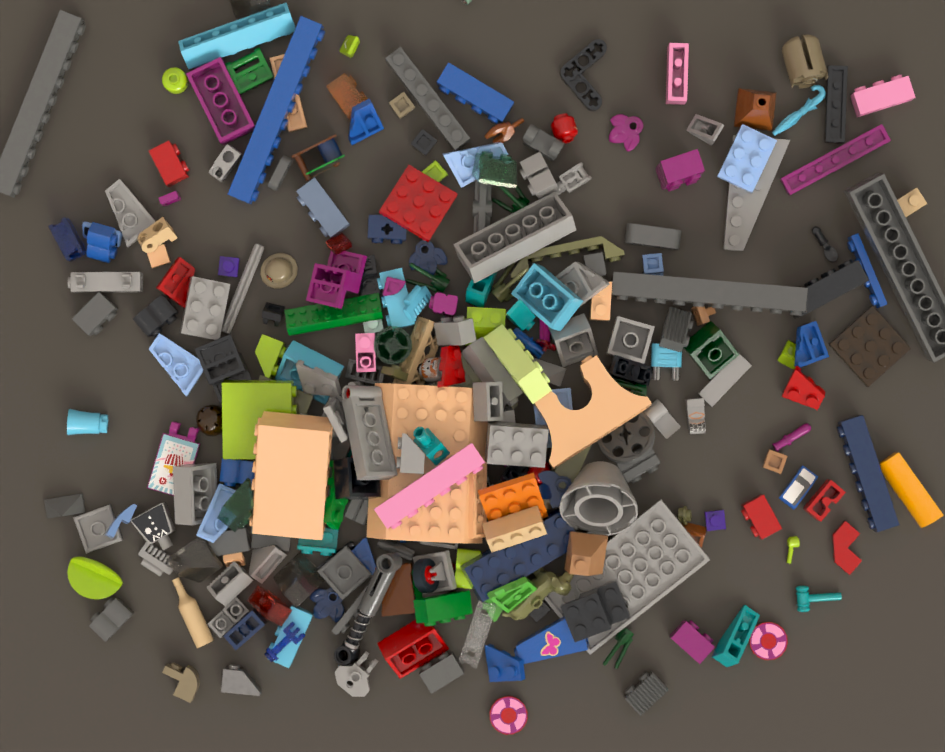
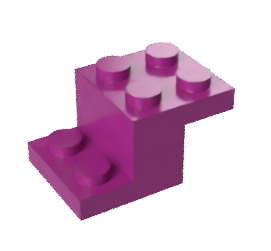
M331 248L327 266L317 263L314 265L306 301L342 309L346 291L357 294L359 292L367 256Z

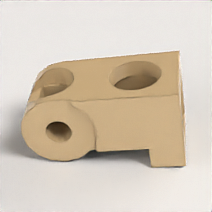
M162 217L138 235L137 240L145 253H152L168 239L171 242L176 240L177 236L173 228Z

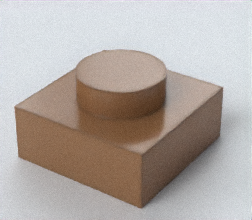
M768 449L762 467L781 474L788 456Z

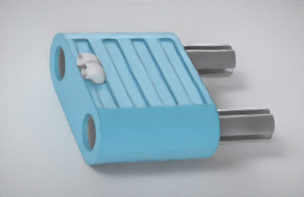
M652 343L651 367H653V380H656V367L657 380L660 379V367H672V380L675 381L676 368V381H678L679 368H682V351L680 353L660 347L657 343Z

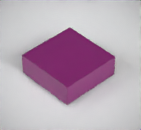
M174 191L158 199L161 205L167 206L180 201L181 197L177 191Z

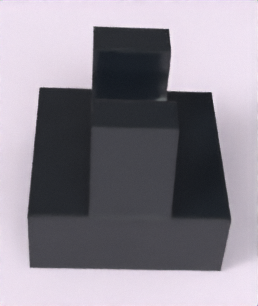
M266 302L262 311L263 324H267L270 319L274 320V326L278 327L283 317L285 306Z

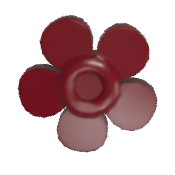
M543 339L536 340V343L543 347V352H546L547 349L556 351V346L549 341Z

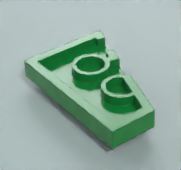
M330 460L329 467L333 469L332 478H328L327 485L330 486V496L326 498L324 522L331 529L339 530L348 499H335L333 460Z

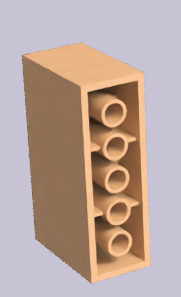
M264 411L262 417L258 418L254 433L257 436V441L254 444L253 451L256 459L253 462L252 469L255 477L252 480L251 487L254 494L251 498L250 508L253 509V512L250 515L249 526H253L252 534L322 540L326 527L324 512L329 492V485L327 484L328 478H330L329 466L333 427L328 417Z

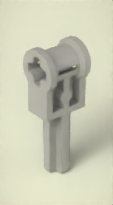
M582 162L559 176L560 181L556 184L560 190L556 191L557 195L566 190L568 193H571L592 179L583 168L584 164Z

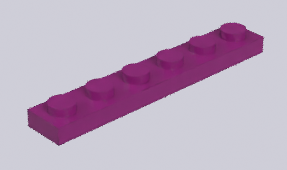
M881 124L780 180L790 196L890 142L891 139Z

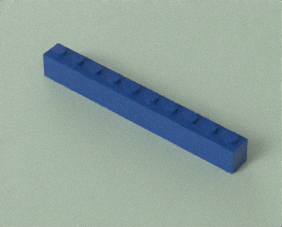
M300 16L228 195L249 204L257 200L259 195L257 189L260 183H264L267 173H264L267 165L270 166L274 159V155H272L273 150L278 148L281 142L280 133L282 130L285 131L289 120L286 118L289 112L292 113L295 108L296 102H294L296 94L300 95L303 84L301 82L303 77L308 76L310 60H314L318 51L316 48L318 41L321 42L324 37L325 31L322 24Z

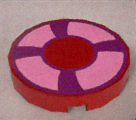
M770 621L757 624L749 639L752 652L764 660H775L785 652L788 644L784 629Z
M514 696L498 698L490 709L492 726L498 732L505 735L521 731L528 719L525 704Z

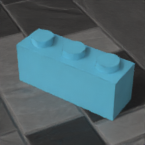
M402 268L379 273L380 278H377L379 289L383 290L387 277L405 281ZM406 283L397 294L381 297L383 307L388 308L389 315H385L388 327L392 326L393 330L415 325V321L410 322L403 312V308L406 306L403 301L408 296Z
M294 604L291 608H286L282 617L285 618L283 626H278L275 632V636L278 637L275 643L271 642L267 653L270 654L269 660L290 668L314 613Z

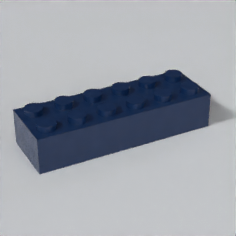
M559 508L549 513L548 517L543 518L547 532L546 535L495 552H491L488 549L460 566L478 600L481 602L488 600V592L530 575L567 552L570 531H576L563 520Z

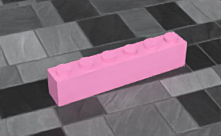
M470 443L374 508L387 529L389 527L395 529L402 524L401 519L406 516L411 518L419 512L417 508L422 505L425 507L429 506L435 501L433 499L438 494L443 496L451 491V485L454 483L460 485L467 480L466 475L471 472L476 474L484 468L482 464L485 461L474 445Z

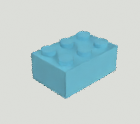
M535 263L511 293L518 300H522L530 311L546 325L557 331L563 329L583 303L579 296L544 266Z

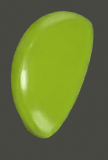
M73 557L70 560L67 571L68 580L72 588L83 597L104 599L116 593L123 584L121 577L115 571L96 560L86 557Z

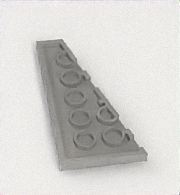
M736 135L732 136V144L735 140ZM775 139L777 142L752 193L728 183L723 250H744L790 140Z

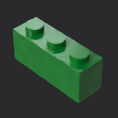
M454 591L413 600L416 623H424L425 626H434L436 621H439V623L451 622V618H454V620L465 619V615L473 614L470 591Z

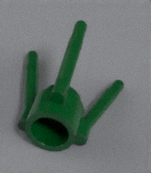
M506 171V176L521 199H517L507 188L499 184V187L514 202L511 205L513 208L495 198H492V201L509 212L514 213L528 206L530 201L524 196L509 172Z
M413 263L409 264L418 272L432 279L430 284L433 286L410 279L405 280L407 283L420 287L426 286L435 293L438 291L444 292L450 279L446 278L447 275L437 268V274L433 276Z
M610 375L620 386L629 388V392L646 397V385Z
M626 627L616 634L615 639L618 642L603 662L604 666L622 644L624 647L614 667L618 669L634 636Z

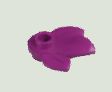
M624 114L612 117L610 121L615 127L610 132L609 141L612 143H624L627 152L633 150L640 142L639 134L643 130V121L637 116L627 117ZM632 122H635L637 124V128L635 130L631 129L630 124Z

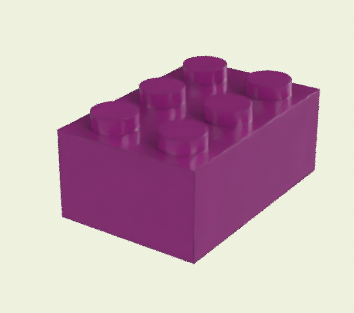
M698 149L660 161L655 168L662 190L667 189L668 192L678 189L683 183H686V186L696 183L705 172Z

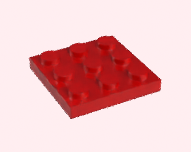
M408 165L379 210V213L429 242L458 194L411 165Z

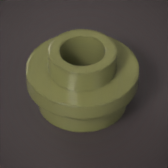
M683 506V508L678 509V520L687 525L688 521H691L692 514L687 506Z

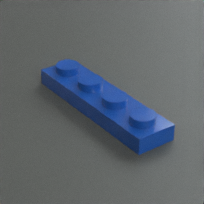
M859 234L848 237L847 245L850 252H854L856 257L854 261L859 260L869 281L864 283V286L868 287L871 293L869 299L872 305H876V308L887 305Z

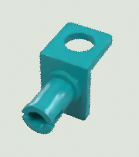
M417 427L414 430V442L434 465H438L450 454L429 428ZM438 451H443L440 457L434 458Z

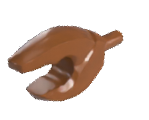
M521 118L512 124L509 121L499 123L493 126L484 137L489 139L500 133L493 140V143H504L515 133L514 128L525 121Z

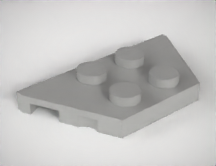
M580 262L572 263L555 276L583 300L581 305L610 285L607 280Z

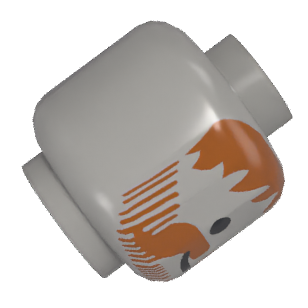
M441 357L426 358L422 365H420V375L426 382L432 383L442 380V371H439Z

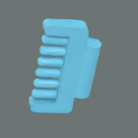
M416 285L403 301L406 305L403 308V312L410 322L416 321L419 312L424 309V306L427 305L426 303H429L432 295L426 286L420 287Z

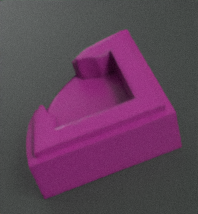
M387 277L382 295L392 296L402 290L406 281Z

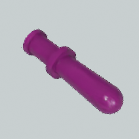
M805 423L789 435H784L783 439L772 444L773 448L778 452L784 446H790L791 442L810 432L811 425Z

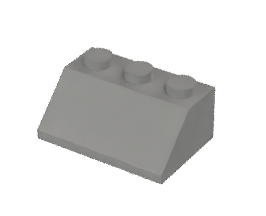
M216 463L173 466L175 524H201L217 489Z

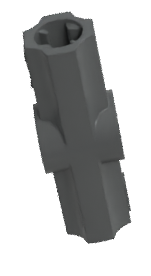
M475 179L473 234L490 225V218H492V180Z

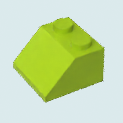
M467 307V318H473L476 340L485 337L502 324L505 327L506 309Z

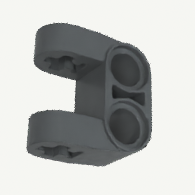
M533 124L529 126L523 137V144L537 153L541 152L542 156L551 161L557 158L565 144Z

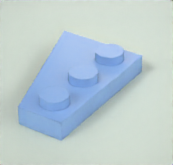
M502 142L443 153L461 188L511 160Z
M159 333L149 350L187 397L204 372L200 361L196 356Z
M219 483L196 536L214 543L251 504L252 497Z

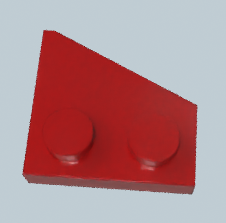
M178 257L156 288L184 309L190 278L194 276L195 268L181 257Z
M459 345L441 347L439 371H442V380L437 382V387L466 382Z
M795 366L782 392V397L818 410L825 397V391L816 385L812 378L806 377L801 372L799 366Z

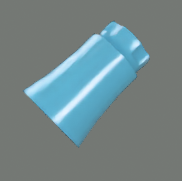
M74 409L68 410L67 435L107 433V414Z

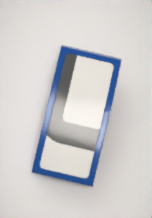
M801 466L791 482L787 484L779 499L794 510L813 486L818 476L805 466Z

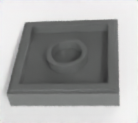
M347 545L318 570V573L342 600L372 575Z

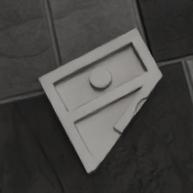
M298 360L296 368L304 394L339 396L341 394L338 376L326 373L318 367L311 369L304 365V361Z

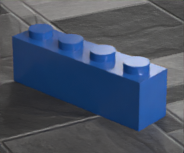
M449 62L437 80L438 89L447 95L449 93L456 96V101L463 105L468 103L472 106L471 109L474 112L486 114L488 116L487 119L495 124L498 122L503 123L514 106V101Z

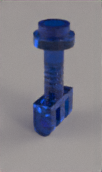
M293 621L283 630L286 636L273 649L269 647L266 649L267 652L264 655L271 662L279 659L277 654L291 641L297 644L306 636L304 633H301L298 638L295 636L300 631L298 627L293 632L290 631L295 625Z

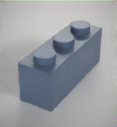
M315 177L296 191L299 194L296 198L301 205H307L311 210L308 214L313 221L318 220L322 225L319 229L325 237L329 235L333 239L350 226Z

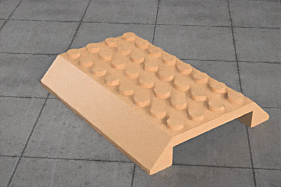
M375 383V386H379L382 390V400L396 466L397 457H401V449H397L398 437H402V433H406L414 442L413 432L417 427L429 428L450 452L439 464L470 443L474 445L483 460H485L488 421H474L473 388L448 386L438 388L437 386ZM438 451L434 458L440 457L443 451ZM425 455L424 474L400 473V469L396 468L397 476L389 480H380L381 497L368 500L366 537L424 542L482 543V538H468L469 474L466 475L467 480L460 485H457V483L451 485V491L441 496L438 494L433 498L435 501L429 506L425 507L422 505L417 508L419 512L411 518L406 516L401 519V525L395 529L391 527L387 529L374 508L438 465H434Z

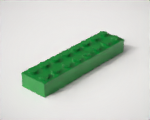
M379 293L344 299L342 309L314 304L284 310L289 336L383 319Z

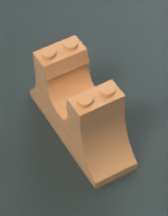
M597 355L586 357L581 361L582 365L580 366L584 383L588 385L592 394L587 406L580 410L567 409L559 402L557 395L552 391L534 403V406L545 421L551 436L552 452L549 464L553 470L631 420L652 404L648 397L635 395L622 388L610 376Z

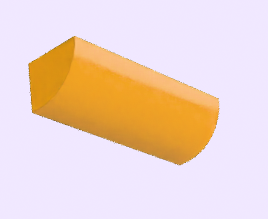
M894 452L879 463L883 476L920 528L928 526L944 516L899 452Z

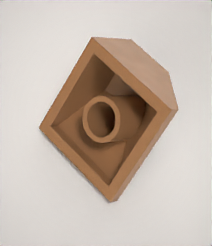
M570 531L564 569L569 574L592 576L603 574L608 535Z

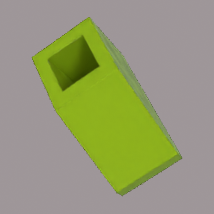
M262 334L255 353L265 377L271 379L272 375L276 376L279 365H277L278 360L283 358L287 348L284 347L285 343Z

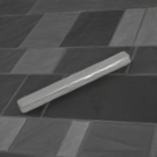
M254 244L224 318L221 331L227 334L231 333L263 254L264 246L260 244Z

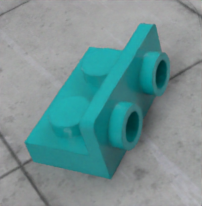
M325 528L322 540L299 538L297 549L301 550V553L313 554V551H319L320 555L332 556V553L337 552L339 530Z

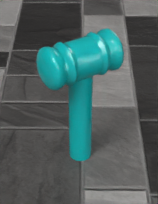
M800 585L796 587V605L799 612L810 611L809 602L842 600L841 592L809 594L808 586Z

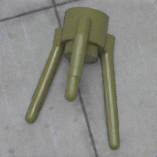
M515 263L509 265L498 282L493 285L494 289L491 292L501 303L504 300L509 301L514 297L510 293L511 290L509 288L528 271V267L519 272L508 284H502Z

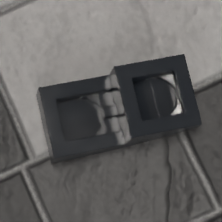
M375 255L367 256L360 284L361 296L379 293V296H381L377 282L378 273Z

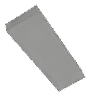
M739 354L738 357L718 372L698 395L713 407L752 365Z

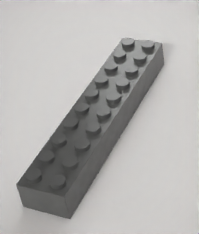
M877 172L844 190V193L926 358L935 363L945 357V296L885 174Z

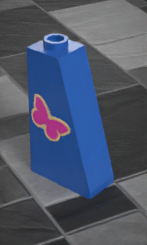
M563 616L519 641L514 649L516 657L523 660V664L585 651L589 649L590 644L588 638L574 642L566 619Z

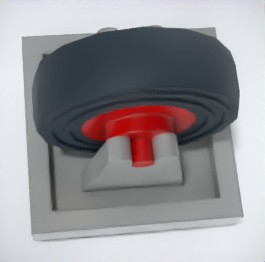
M449 550L413 557V581L418 591L422 594L457 588Z

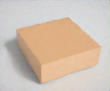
M165 244L159 245L154 252L147 253L152 268L171 263Z
M242 552L223 555V562L226 567H229L232 562H236L240 566L246 565Z

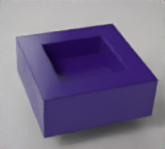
M220 256L218 275L238 278L240 258Z
M724 510L704 512L706 531L726 529Z

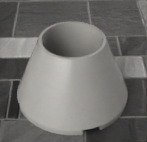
M597 461L585 465L566 490L560 501V514L563 520L575 530L579 528L587 531V533L609 536L621 533L631 527V523L637 519L638 505L621 470L609 462Z

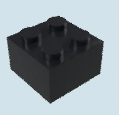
M353 457L333 460L335 499L368 500L381 497L380 480H357Z

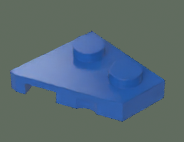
M370 99L352 107L348 137L351 145L384 129Z
M817 321L797 327L794 366L803 367L829 357Z

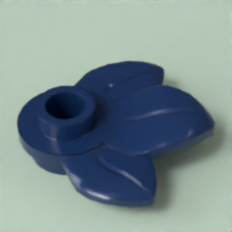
M425 240L417 243L415 247L416 252L409 259V264L413 263L432 275L436 272L437 264H447V257L444 251L434 247L430 241L427 242ZM423 246H427L429 248V251L427 253H423L421 251V248Z
M554 471L540 472L538 477L543 482L539 486L542 498L550 499L552 508L559 507L562 496L572 484L571 480L567 476H559ZM565 482L566 487L560 488L559 483Z
M332 587L327 590L317 589L310 595V599L316 603L313 610L316 619L330 616L334 622H338L342 618L344 613L343 600ZM335 594L337 599H331L330 595Z

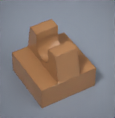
M705 306L691 308L697 326L710 322L708 316L716 313L712 307L706 309Z

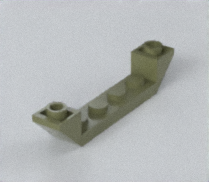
M602 236L545 247L522 258L511 273V279L525 267H528L529 270L528 260H531L532 263L543 261L542 257L550 256V259L562 257L561 253L569 252V255L580 253V249L587 248L588 251L597 250L600 245H602L604 260L609 259L610 262L619 261L625 254L622 249ZM524 273V275L520 277L516 282L521 281L526 273Z

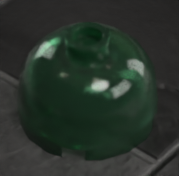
M389 326L382 329L376 335L374 351L382 362L390 365L399 364L410 356L412 340L404 329L397 326Z

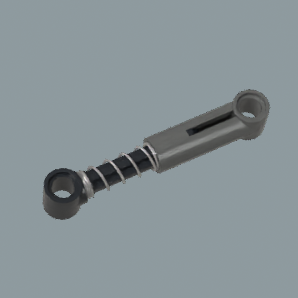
M390 552L378 557L376 570L358 606L360 610L358 612L359 616L357 620H354L355 624L351 628L350 635H347L348 638L334 652V659L338 664L347 665L359 658V641L363 638V632H366V626L370 623L369 619L376 615L396 571L402 566V558L398 553ZM388 559L391 561V567L388 564Z

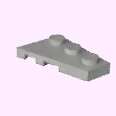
M118 179L105 192L118 221L126 246L129 248L137 241L138 235L156 221L123 181Z

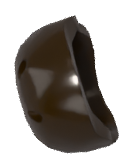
M207 405L198 411L196 423L203 434L217 436L222 433V409L219 406Z

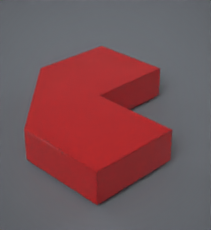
M844 521L832 534L834 563L850 575L862 562L858 556L848 549L860 533L848 522Z

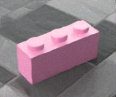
M669 43L667 47L666 104L685 105L687 102L689 43Z
M902 74L892 77L890 82L884 83V80L873 83V87L867 89L865 86L854 89L855 92L850 95L856 117L909 102L916 98L909 76L902 77Z

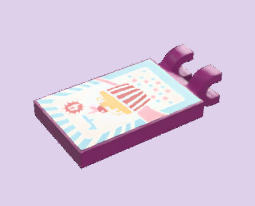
M171 422L169 434L163 433L148 482V489L174 496L173 466L195 464L201 443L196 442L199 432L198 428L190 427L188 437L178 434L181 423Z

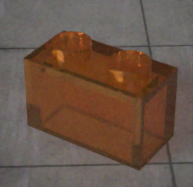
M344 73L326 87L350 120L352 107L367 100V97L362 91H357L355 88L357 83L353 77H347Z

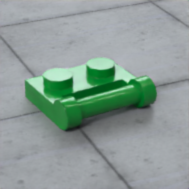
M259 47L254 49V52L232 63L228 62L225 64L240 95L274 78ZM257 58L259 59V63L236 74L235 69Z

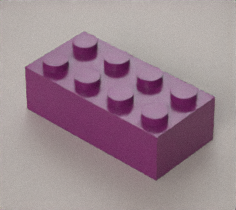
M221 57L186 73L219 142L223 146L254 131L255 124Z

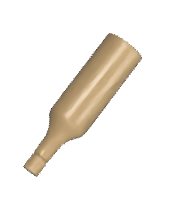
M179 577L173 579L172 582L179 596L178 608L196 648L214 641L197 601L186 593Z

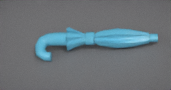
M821 85L810 87L812 91L818 90L819 94L811 100L808 98L803 107L785 117L772 134L775 136L789 129L798 122L802 115L817 109L816 105L826 95L824 87Z

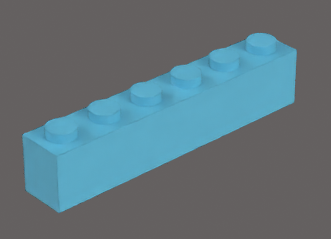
M283 3L178 41L188 69L198 68L219 57L234 55L247 48L250 49L261 43L270 42L275 38L290 35L295 31L296 27L287 3Z

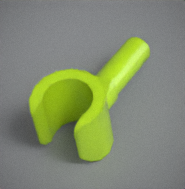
M797 536L787 539L788 556L786 563L791 564L793 548L800 546Z

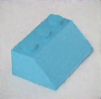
M293 340L283 355L275 380H294V386H297L298 390L303 391L296 368L298 360L304 361V365L311 369L318 367L326 373L338 376V380L344 366ZM313 395L315 400L325 405L330 397L326 395Z

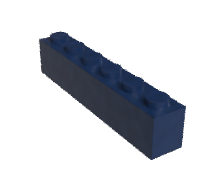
M858 415L839 421L837 432L840 438L843 437L845 443L843 450L845 455L850 458L849 468L851 473L856 476L855 486L858 493L861 492L863 500H861L864 511L867 510L869 528L875 532H880L898 526L899 522L864 416Z

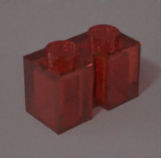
M257 585L247 600L266 619L280 626L284 624L292 612V609L281 602V599L273 592Z

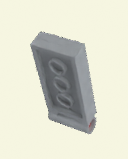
M344 386L342 397L345 401L342 404L357 480H389L397 476L381 388L379 386Z

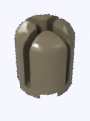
M802 35L801 40L798 36L793 37L782 47V54L792 88L794 85H798L799 89L808 88L816 85L815 82L823 77L825 80L829 78L819 40L814 35Z

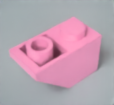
M355 334L356 372H376V334Z

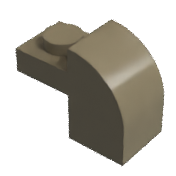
M168 663L162 673L179 680L173 695L191 703L200 686V678L197 671L191 665L182 670V666L176 663Z

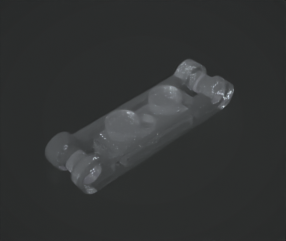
M478 600L459 663H468L472 665L471 667L477 669L497 608L495 603L492 602L490 604ZM482 609L489 611V614H482ZM468 651L475 652V657L468 656Z

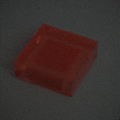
M343 233L326 241L327 247L335 255L352 247L351 241Z

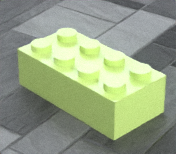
M502 324L483 337L532 404L552 391L548 385L550 382L549 378L544 372L541 374V371H543L542 367L537 361H532L534 360L533 356L528 350L524 351L525 347L519 339L515 340L517 337L511 329L507 330Z

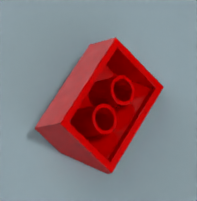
M416 620L377 643L384 659L400 679L449 649L435 625L425 626L424 623H416Z

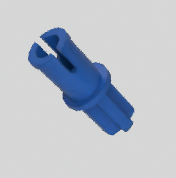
M517 327L513 330L517 337L515 340L519 339L524 347L536 356L537 359L544 354L543 348L533 340V337L530 338Z

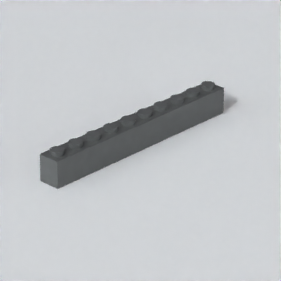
M60 10L0 158V193L13 198L21 191L22 184L20 183L29 171L28 163L35 156L36 143L43 136L42 128L49 121V111L51 106H54L57 101V91L64 84L63 76L65 71H68L71 66V56L73 53H76L79 45L77 41L79 36L83 35L86 25H84L85 21L82 18Z
M614 272L611 295L616 296V300L628 301V297L635 298L637 302H647V299H653L654 303L658 304L674 301L673 305L685 306V302L693 303L692 306L704 307V304H710L715 309L731 306V310L743 311L744 307L751 308V312H762L763 309H767L773 314H782V311H790V315L802 316V313H807L809 289Z

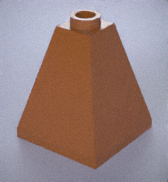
M738 88L734 127H741L744 124L752 129L772 131L776 93Z

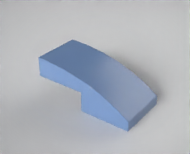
M662 253L642 255L643 274L663 276Z
M132 504L123 510L111 523L105 536L113 538L121 522L128 524L137 505Z

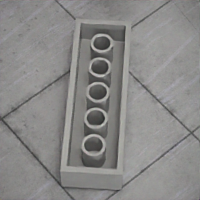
M553 192L453 245L458 259L473 282L476 283L576 231L572 214L556 192Z

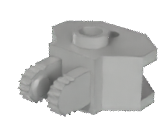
M367 651L364 652L357 662L339 665L335 671L337 684L352 697H365L370 691L368 677L371 670L378 663V660H372L367 669L361 666L362 662L369 655ZM347 681L353 682V685H349Z

